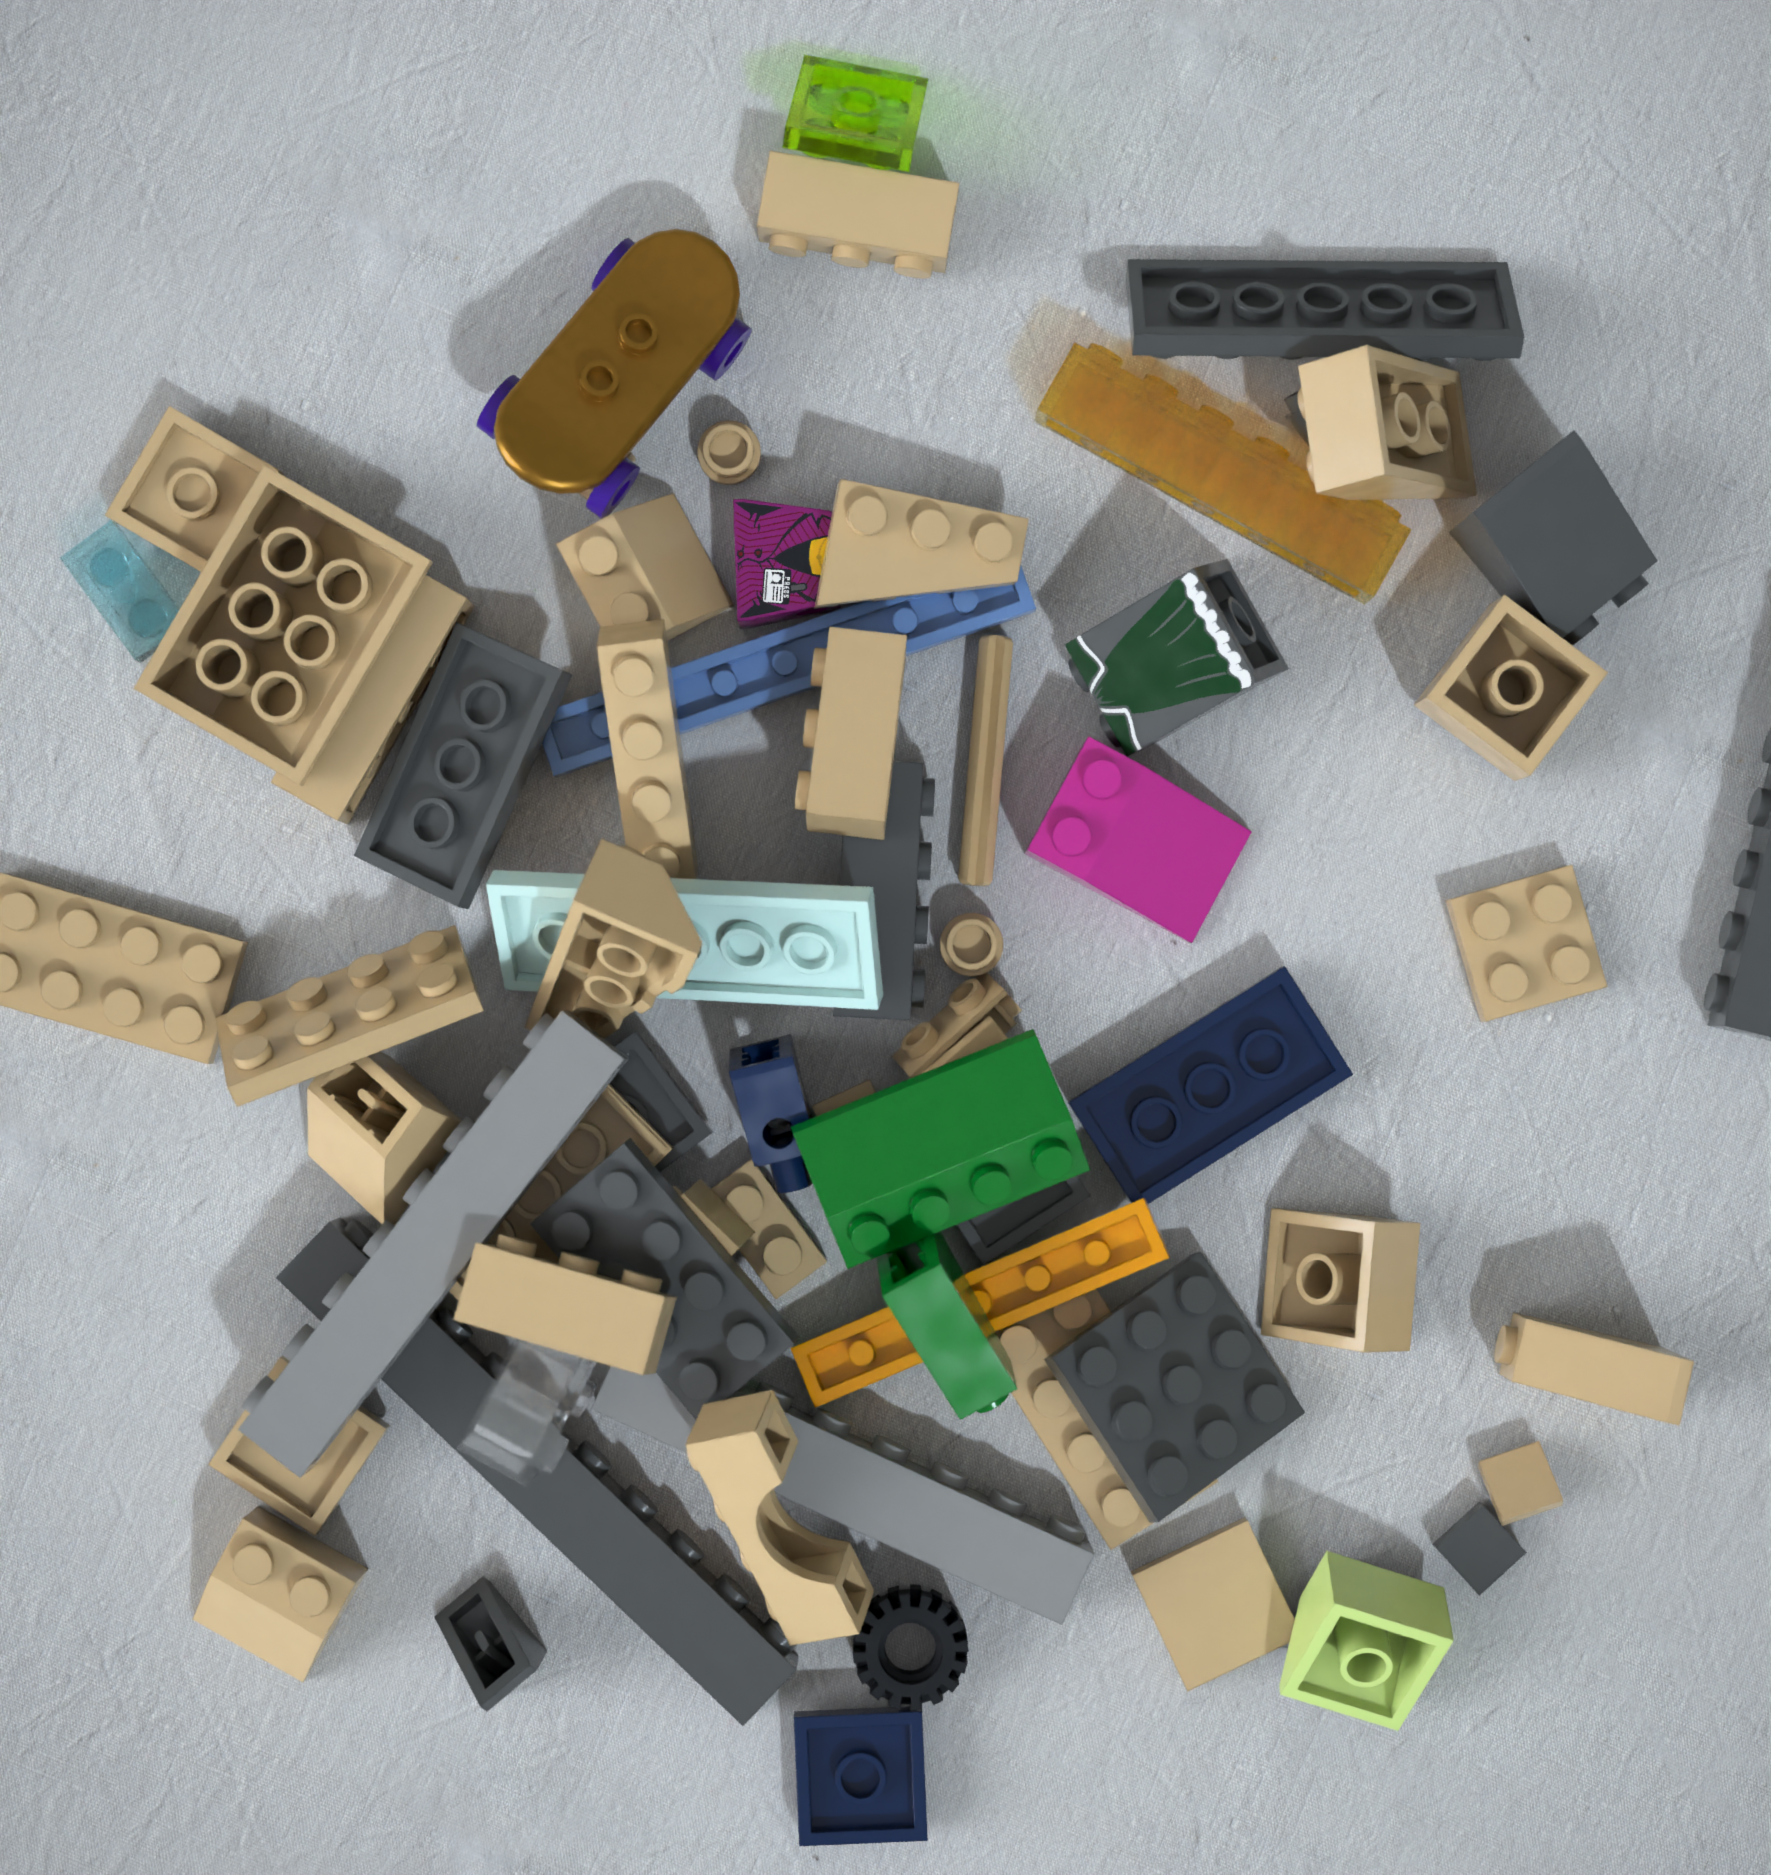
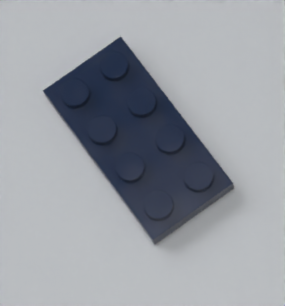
M1282 966L1072 1098L1067 1103L1130 1203L1145 1197L1149 1204L1346 1080L1353 1073L1285 966Z

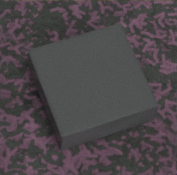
M1480 1502L1433 1543V1546L1479 1596L1527 1553Z

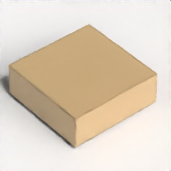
M1539 1441L1478 1462V1469L1501 1526L1562 1506L1564 1500Z

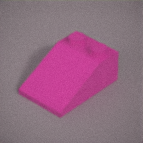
M1088 736L1024 854L1179 938L1192 943L1252 831L1147 767Z

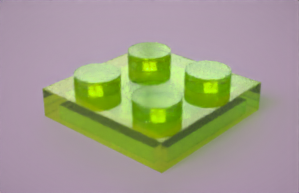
M804 54L785 125L782 148L802 151L806 155L816 158L833 157L864 163L878 170L896 169L909 172L929 78Z

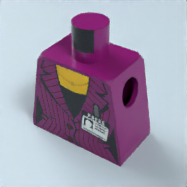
M733 499L737 621L740 629H749L841 609L840 604L833 607L814 609L832 511L747 499Z

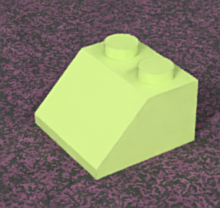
M1326 1551L1299 1599L1279 1684L1280 1695L1398 1731L1454 1641L1444 1587Z

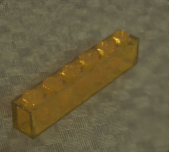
M1074 342L1037 409L1034 420L1036 423L1365 605L1375 597L1412 530L1399 523L1402 515L1397 510L1379 500H1367L1366 503H1363L1360 500H1346L1317 494L1315 484L1312 482L1308 471L1288 461L1290 453L1278 443L1262 436H1257L1255 441H1252L1232 430L1235 423L1224 413L1206 405H1201L1198 411L1176 399L1179 394L1178 390L1161 378L1146 374L1142 380L1122 369L1123 360L1109 349L1094 343H1090L1088 349Z

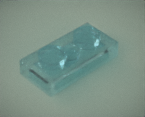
M110 520L62 555L60 559L134 660L142 663L154 654L180 608L118 524Z

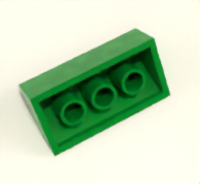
M1033 1029L791 1127L847 1269L1090 1171L1068 1108Z

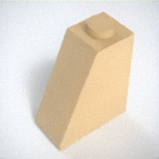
M1514 1312L1510 1326L1503 1325L1501 1327L1494 1352L1495 1362L1501 1364L1499 1374L1511 1382L1679 1426L1694 1365L1693 1360L1660 1346Z

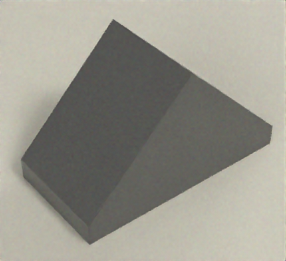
M484 1576L434 1617L479 1706L487 1712L537 1671L547 1652V1649L499 1591Z

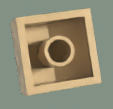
M674 493L614 512L556 543L600 627L664 619L668 642L734 606Z
M1271 1208L1261 1335L1363 1353L1410 1351L1420 1223L1364 1215Z
M258 1506L246 1515L237 1527L209 1577L193 1620L304 1682L368 1568Z

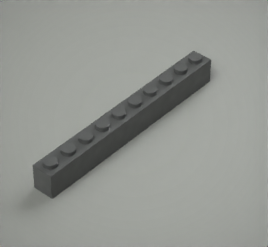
M341 1217L329 1221L281 1271L276 1279L322 1321L330 1311L322 1301L345 1272H348L355 1278L371 1258L362 1250L373 1233L356 1219H352L349 1224ZM447 1307L441 1313L435 1309L382 1377V1380L731 1716L744 1726L797 1670L798 1655L792 1651L797 1645L790 1646L777 1621L769 1618L763 1623L746 1606L751 1599L735 1580L725 1573L717 1579L700 1562L704 1557V1553L688 1535L679 1529H676L671 1535L653 1517L658 1512V1509L641 1490L634 1485H630L626 1490L622 1488L607 1473L612 1467L611 1463L594 1445L586 1440L580 1445L573 1441L561 1429L566 1423L565 1419L548 1401L540 1396H537L532 1401L514 1384L519 1379V1375L509 1363L495 1352H491L486 1357L468 1340L473 1335V1331L467 1324L453 1320L455 1312Z

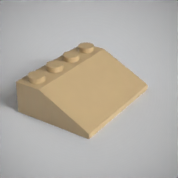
M264 465L133 689L298 785L303 786L433 562Z

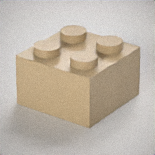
M1504 594L1489 604L1414 703V706L1513 781H1517L1531 776L1608 672Z

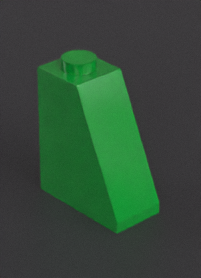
M941 1231L876 1257L883 1299L960 1420L975 1412L985 1413L997 1408L1007 1399L1009 1393L1018 1389L1011 1360Z

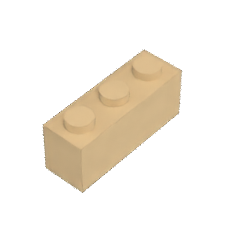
M770 151L757 221L759 242L769 243L768 249L784 256L804 257L806 256V251L811 250L832 254L831 260L843 266L866 268L869 266V261L893 264L894 271L903 276L920 279L930 278L932 271L946 272L958 202L959 183Z
M829 627L827 648L815 647L811 671V686L822 687L819 710L807 708L803 734V747L814 748L811 771L799 770L795 797V809L806 810L807 831L884 840L906 662L907 635Z
M499 1234L496 1245L492 1243H475L453 1320L640 1375L656 1373L677 1299L676 1296L659 1292L662 1284L661 1279L630 1270H624L621 1280L597 1274L600 1262L567 1252H561L559 1262L534 1256L537 1248L536 1243L504 1234Z

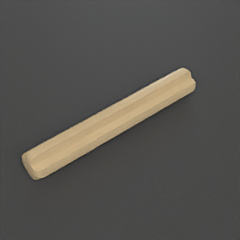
M1001 635L981 636L978 644L958 872L959 882L970 886L985 887L990 885L993 880L1013 651L1012 639Z

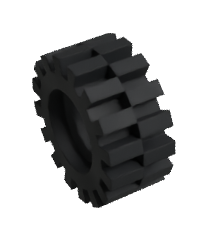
M910 1584V1589L900 1590L898 1585L888 1588V1594L882 1597L877 1594L871 1599L860 1634L853 1636L854 1664L856 1663L857 1676L862 1685L866 1683L870 1687V1694L878 1701L883 1697L889 1700L890 1707L900 1709L901 1704H910L911 1710L922 1709V1703L931 1701L934 1706L943 1701V1694L948 1690L952 1693L959 1685V1677L961 1673L965 1674L968 1664L967 1633L964 1621L960 1619L957 1608L951 1601L947 1603L943 1600L942 1593L931 1589L930 1592L921 1590V1585ZM905 1623L922 1625L930 1631L936 1643L935 1653L930 1662L917 1670H904L895 1666L889 1660L885 1651V1643L890 1632L897 1626Z

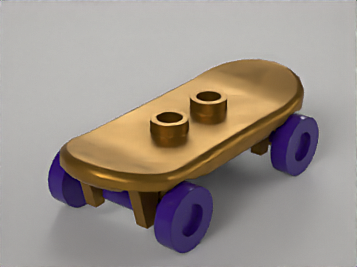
M672 229L655 232L636 243L629 238L621 241L609 254L596 274L591 287L593 293L521 379L516 375H511L490 397L477 420L476 426L489 437L496 440V447L505 464L520 479L538 489L558 494L581 493L594 488L587 500L586 508L601 519L610 515L628 493L639 474L640 467L627 458L637 443L698 369L716 381L724 375L737 359L752 332V328L736 317L740 298L738 274L729 256L717 243L697 232Z

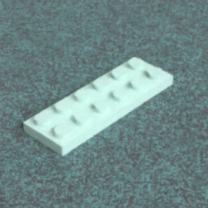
M493 870L486 883L505 990L539 991L568 912L585 874ZM670 878L703 944L684 986L673 994L665 991L656 998L879 1009L883 997L873 887Z

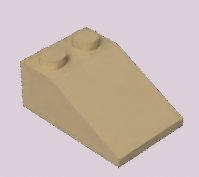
M1369 345L1298 366L1301 388L1298 391V405L1306 421L1310 447L1306 464L1309 476L1315 484L1317 494L1346 500L1469 498L1477 495L1459 372Z

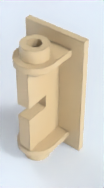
M988 973L979 975L976 979H969L960 984L950 995L948 1005L929 1022L920 1023L911 1029L904 1037L901 1048L892 1057L907 1075L913 1078L923 1073L988 1015L1006 1034L1017 1024L1013 1018L1022 1010Z

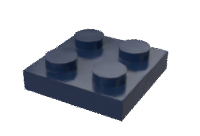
M911 1706L900 1707V1709L882 1707L794 1711L799 1846L928 1841L922 1709L911 1710Z

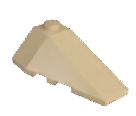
M604 839L600 840L574 897L524 1028L531 1031L546 1013L556 1019L561 1011H570L599 1035L606 1038L620 1028L625 1017L634 1011L643 1014L652 1008L657 996L665 991L673 994L684 986L703 943L663 865L646 858L634 848L618 846Z

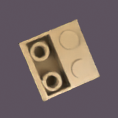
M377 1052L318 1075L307 1088L308 1155L381 1224L388 1220L395 1225L409 1205L402 1199L426 1168L431 1172L434 1171L447 1153V1150L443 1148L444 1143L462 1120L392 1057L382 1052Z

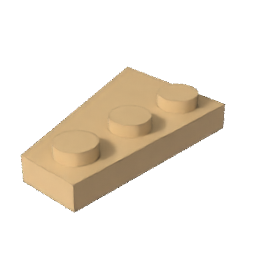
M840 479L837 484L814 609L833 607L845 603L870 600L875 602L912 595L942 594L1013 585L1018 581L1029 519Z

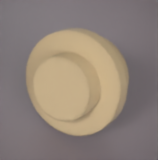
M727 420L713 424L703 433L698 443L697 456L703 472L711 480L723 485H735L746 481L755 473L761 459V448L757 436L748 426L737 421Z
M965 913L953 918L945 926L940 937V952L944 962L954 972L964 976H979L993 969L1000 960L1003 952V937L998 926L990 918L978 913Z

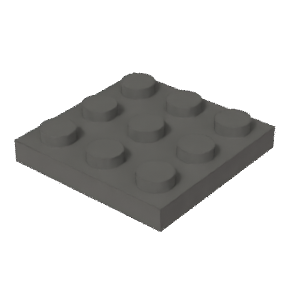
M1201 1252L1191 1254L1044 1359L1149 1522H1160L1305 1413Z

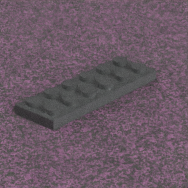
M1127 260L1126 287L1132 355L1152 356L1160 359L1174 356H1215L1221 359H1234L1239 356H1267L1295 360L1303 357H1329L1369 345L1420 361L1431 358H1472L1479 361H1491L1496 358H1521L1524 333L1507 262Z

